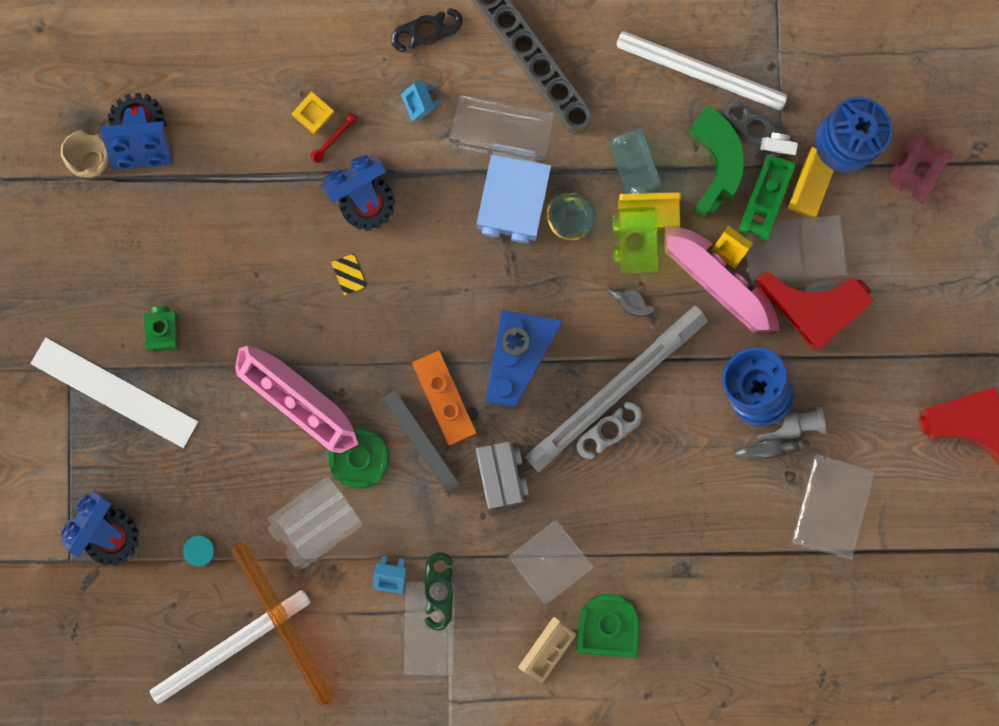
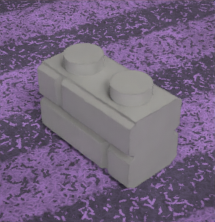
M512 441L476 448L488 510L524 503L523 496L529 495L525 477L519 478L517 466L522 465L519 447L513 448Z

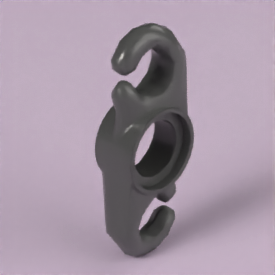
M733 101L724 109V118L737 133L751 144L761 146L762 138H771L772 133L784 134L764 116L752 113L748 107L743 108L742 119L734 120L731 112L735 108L742 107L741 101ZM751 122H760L764 126L765 132L761 137H753L749 134L748 125ZM770 152V155L778 158L785 155L781 153Z
M806 440L766 441L739 448L733 452V456L735 458L758 457L759 459L779 457L804 450L809 447L810 443Z

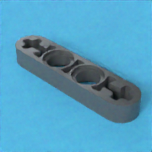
M395 389L382 397L448 496L462 488Z

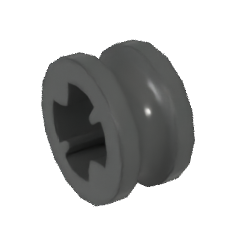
M512 327L503 334L502 347L508 355L520 356L528 350L529 336L523 329ZM517 334L523 337L521 342H525L522 348L517 346L514 350L508 347L510 342H506L509 336L515 337Z

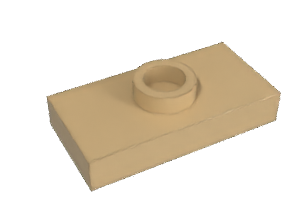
M553 617L518 668L542 684L577 633Z

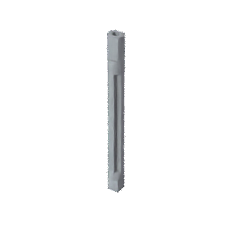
M695 305L604 388L550 436L546 437L525 456L529 464L538 473L546 467L574 439L666 357L675 352L708 322L703 312Z

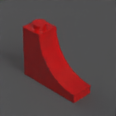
M769 271L762 272L754 279L757 285L766 293L768 298L812 349L822 348L874 301L869 295L871 293L870 288L861 279L846 278L831 289L815 293L791 288L780 282Z
M995 387L919 411L921 415L918 418L920 430L923 435L927 434L929 440L936 438H958L969 441L984 449L999 465V397Z

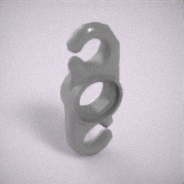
M626 402L624 404L625 409L632 410L635 413V419L631 422L624 420L623 409L618 408L614 414L602 418L582 433L576 444L578 453L585 459L595 458V453L584 448L586 440H594L596 442V452L602 453L607 446L617 443L641 424L643 412L639 405L634 402ZM613 422L617 425L619 430L617 437L606 439L602 436L601 426L604 423Z

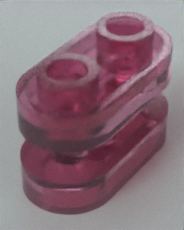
M920 134L918 138L911 137L904 149V152L908 154L903 164L897 161L888 176L893 179L891 186L902 191L906 184L915 188L912 198L920 203H923L953 153V151L944 146H941L937 153L928 148L932 139L923 134ZM921 158L930 163L922 178L913 174Z

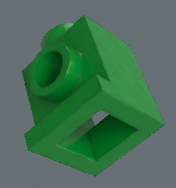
M169 306L151 307V313H144L145 350L148 352L180 350L178 314L175 311L170 312ZM159 322L165 324V329L161 333L155 331V325Z

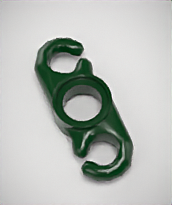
M444 552L432 554L426 562L425 596L427 606L425 612L427 615H430L435 610H440L444 614V619L439 623L434 622L430 617L425 619L426 625L433 630L445 629L452 620L453 588L451 576L453 571L451 568H447L444 572L439 573L434 569V563L438 560L444 561L448 566L453 564L452 558ZM436 582H442L448 588L446 598L440 601L433 599L430 595V588Z

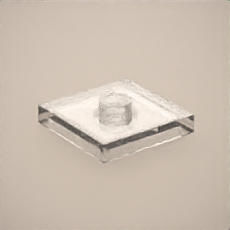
M557 519L508 556L545 606L594 568Z

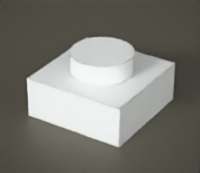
M772 133L771 138H762L760 150L796 155L798 143L789 141V135Z

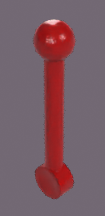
M349 113L345 118L346 121L319 151L314 150L311 153L310 158L315 163L322 162L323 154L350 125H354L357 122L355 114Z

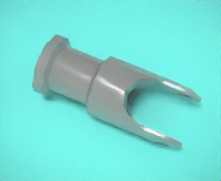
M817 407L815 411L797 413L796 410L789 411L781 421L774 423L782 428L774 433L758 436L757 441L761 443L800 438L801 434L812 432L826 434L823 408Z

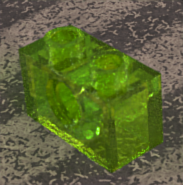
M655 207L618 208V216H613V235L619 234V246L613 247L614 265H619L621 273L658 272L657 211ZM632 233H640L643 236V242L637 247H631L626 243L628 236Z

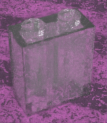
M329 475L267 518L271 523L267 527L271 535L277 542L283 540L289 550L285 554L294 567L300 565L303 569L308 568L365 527Z

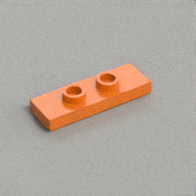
M438 350L412 362L448 446L476 435L477 433L440 351Z

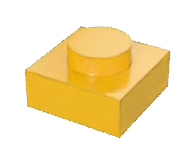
M311 91L291 114L312 134L316 135L335 112Z
M728 226L710 252L719 255L728 265L735 269L753 243Z

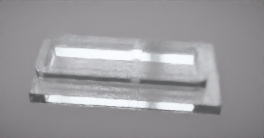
M406 582L404 675H426L427 677L431 675L453 676L455 582H451L453 588L452 620L442 630H433L425 623L427 617H430L436 623L444 619V614L440 610H435L430 615L426 614L425 582ZM436 582L430 588V595L435 600H443L448 594V588L442 582Z

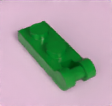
M767 154L738 232L744 234L750 232L759 235V239L768 241L793 175L795 163ZM754 215L765 217L764 224L753 221Z

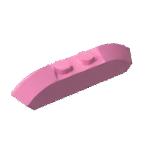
M665 226V253L754 334L780 331L777 314L766 293L758 285L750 291L747 288L749 286L748 282L738 273L732 275L725 268L727 264L719 255L714 252L710 255L707 252L712 245L709 240L688 229Z
M250 346L239 348L235 365L239 378L330 451L342 453L359 445L353 427L346 415L320 391L273 355Z

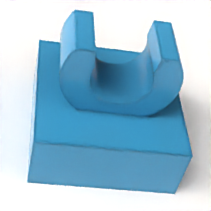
M424 80L413 83L401 93L412 122L424 118L441 104L440 100L432 101L430 93L435 90V87L433 85L426 86Z
M383 556L381 562L375 565L373 589L403 594L406 578L404 560L399 558L397 566L387 565V556Z

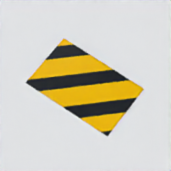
M354 253L331 262L344 296L367 287Z

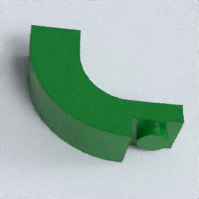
M708 105L688 133V137L709 151L716 168L713 183L694 210L702 218L706 216L708 211L712 214L716 212L724 200L719 197L720 194L731 201L741 182L744 168L743 149L737 133L722 115Z

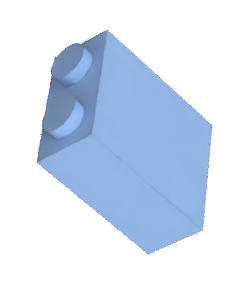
M491 153L476 224L477 229L482 230L481 234L494 238H499L500 234L512 236V241L529 244V240L536 241L551 165Z

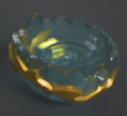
M577 192L571 194L563 193L554 197L549 203L547 220L555 235L567 240H577L585 237L593 229L596 222V213L593 206L590 205V200L585 198V196L578 195Z

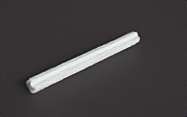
M622 31L617 40V47L771 108L782 110L786 103L787 95L628 32Z
M303 590L298 591L152 688L150 694L157 704L162 703L308 606L311 601L306 592Z

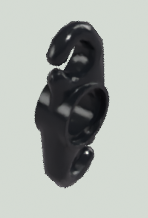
M453 8L447 9V14L455 18V24L452 27H447L443 24L444 12H439L435 16L423 15L411 22L398 26L391 35L392 46L400 52L407 50V47L398 41L402 33L409 34L411 39L408 46L411 49L420 44L431 45L436 41L454 35L463 25L461 13ZM426 22L433 24L436 29L434 35L429 38H424L418 33L419 26Z

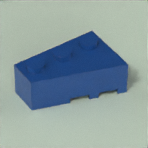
M502 310L485 399L486 404L516 409L562 326V321ZM512 327L523 329L529 336L528 350L520 356L508 355L502 347L503 334ZM519 334L515 337L509 336L506 341L510 342L508 347L512 350L517 346L522 348L525 343L521 342L523 337Z

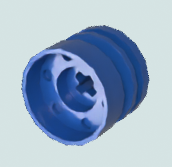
M862 96L849 98L840 103L817 128L814 140L817 154L823 163L834 171L845 174L858 172L878 157L891 142L893 132L891 118L884 107L872 99Z
M748 348L738 352L728 361L723 371L722 385L738 417L754 426H769L781 421L789 413L794 403V388L782 359L773 351L764 348ZM762 390L764 394L760 395L758 392Z

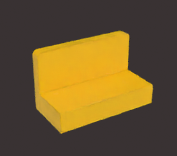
M811 147L806 155L787 205V209L813 219L818 214L834 170L823 163L816 153L817 148Z
M681 193L620 194L618 199L619 230L665 229V226L680 227L679 202L681 200Z

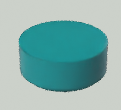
M193 536L186 541L183 547V555L189 564L201 567L213 560L215 547L207 537Z

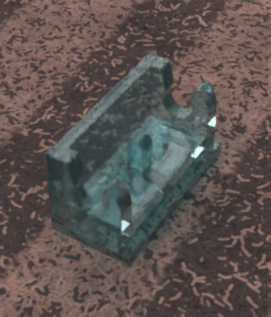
M642 128L613 138V141L609 142V147L625 193L645 194L660 190L661 182Z

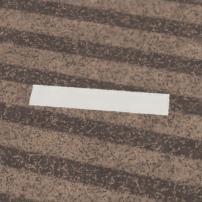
M46 337L30 363L182 448L185 447L198 423L195 419Z

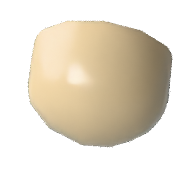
M79 130L67 136L61 145V158L68 170L76 176L85 178L98 176L105 171L110 162L103 140L98 134L90 135L86 134L83 130Z

